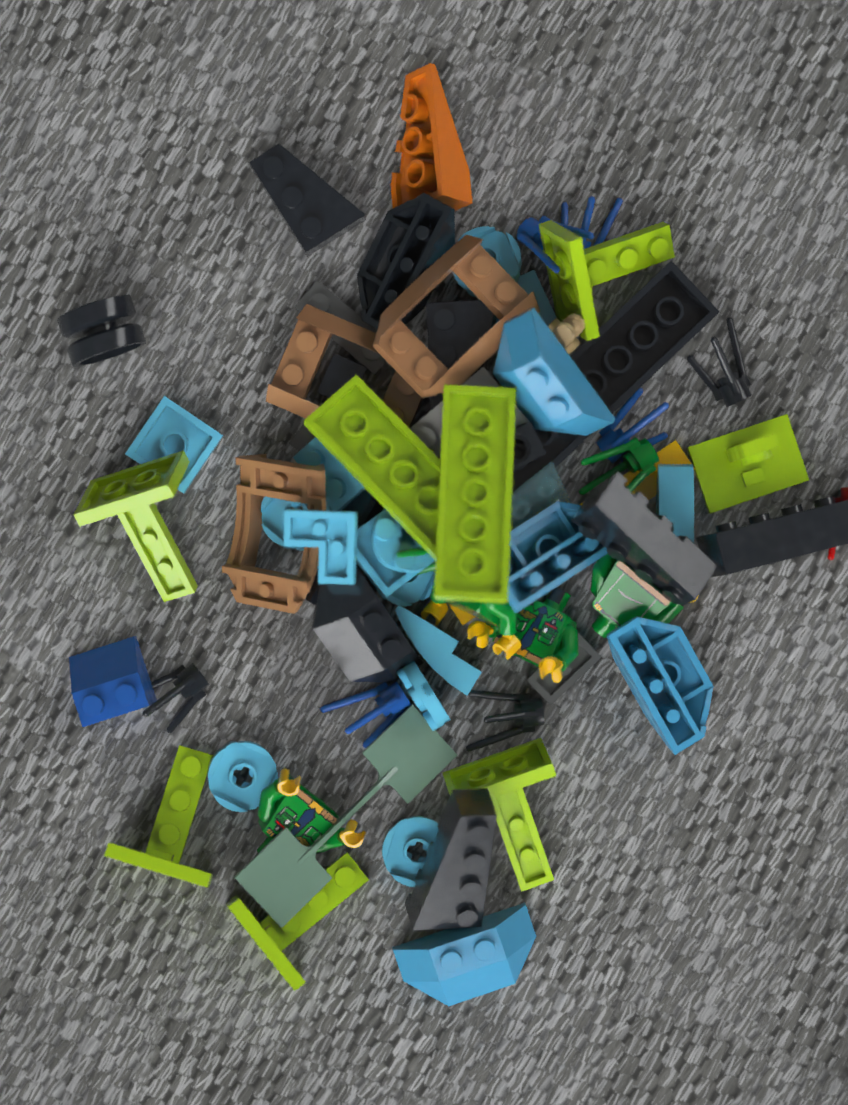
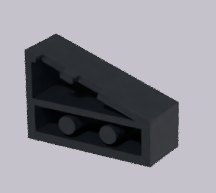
M277 144L249 162L254 174L307 257L366 220V215L280 144Z

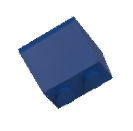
M136 636L69 657L71 692L82 727L148 707L157 701Z

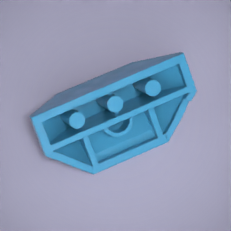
M534 307L505 322L493 375L503 388H516V406L529 422L531 421L534 429L587 436L614 423L615 417Z
M557 501L511 531L508 603L515 614L608 554L605 546L597 540L585 537L579 531V526L571 521L581 505Z
M636 616L606 634L617 667L644 715L670 751L676 755L705 737V725L714 686L682 628L677 625Z
M522 903L484 916L482 927L445 929L392 947L404 982L445 1005L451 1006L515 984L535 941L536 934L526 904Z

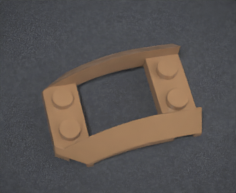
M465 235L422 273L380 316L378 330L373 343L374 349L422 398L443 393L444 384L462 385L499 349L503 327L507 320L532 307L538 313L540 312L534 292L532 291L528 295L480 245L483 241L481 238ZM453 271L500 321L448 370L401 320Z
M308 304L304 306L296 317L298 319L274 379L271 384H268L266 402L303 418H307L320 407V405L306 400V397L333 334L378 353L373 347L376 333ZM395 370L383 402L411 428L424 398Z
M267 454L238 456L235 460L236 465H240L241 483L236 485L235 530L227 563L222 566V573L228 574L234 585L230 590L236 602L294 614L298 612L311 589L318 567L319 548L304 547L298 575L255 567L263 524L262 513L260 512L261 503L265 496L307 504V510H326L324 463L311 466L268 459Z

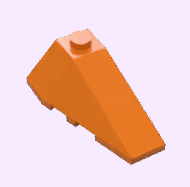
M429 63L407 74L405 77L400 117L406 121V128L403 139L396 142L395 152L402 153L399 173H392L391 177L392 206L395 208L426 193L457 211L473 203L470 171L436 65Z

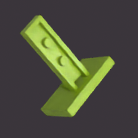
M549 220L538 224L543 251L560 268V271L555 273L547 266L556 317L562 322L570 314L575 313L576 315L579 314L580 317L582 316L585 328L579 336L586 341L600 337L592 297V286L675 258L670 225L665 222L657 223L585 249L583 248L580 236L556 222Z
M788 414L687 447L709 514L809 481Z
M184 450L91 480L73 514L79 526L118 515L164 602L193 594L198 587L155 505V502L175 496L190 463Z
M541 738L442 772L449 795H451L452 790L488 788L497 814L496 821L521 892L554 880L523 787L557 776Z
M179 745L146 852L143 853L108 842L104 856L209 888L213 874L179 863L213 755Z
M348 852L325 869L332 879L282 928L269 915L258 922L237 895L225 903L294 991L306 982L282 953V950L369 881Z

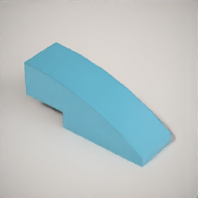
M658 464L656 514L665 515L673 523V533L677 537L686 536L694 543L693 464Z
M398 605L395 612L416 650L441 677L468 696L482 671L452 653L459 641L403 606Z

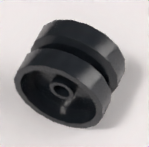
M129 294L97 300L71 310L57 318L63 337L69 339L83 337L74 341L67 348L73 367L101 362L133 351L147 343L142 327L139 324L129 323L120 325L129 321L136 314L132 298Z

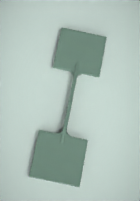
M412 704L362 752L364 757L377 770V782L314 844L310 846L302 845L285 827L234 876L281 928L332 879L316 860V851L382 786L390 785L408 804L457 756L436 730L432 731L425 718Z

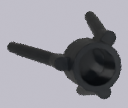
M731 317L727 318L726 322L738 373L737 371L732 372L717 337H712L711 343L725 374L724 377L718 379L719 387L693 356L689 355L687 357V361L712 391L715 400L723 399L726 407L751 396L748 388L751 382L746 374L737 332Z
M194 663L190 664L187 668L182 664L175 671L151 682L153 690L175 680L173 682L175 687L143 711L144 717H148L180 693L185 699L190 695L192 696L167 727L168 733H172L195 704L206 696L203 689L210 684Z
M471 690L468 694L470 697L519 702V704H513V712L486 716L484 718L485 723L514 720L515 725L521 726L467 745L466 750L471 752L522 733L535 732V726H541L545 723L542 699H531L530 693L510 694Z

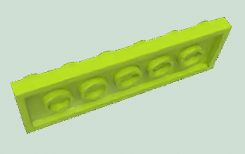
M356 374L304 420V426L436 560L440 459Z
M444 384L434 600L507 603L516 388Z

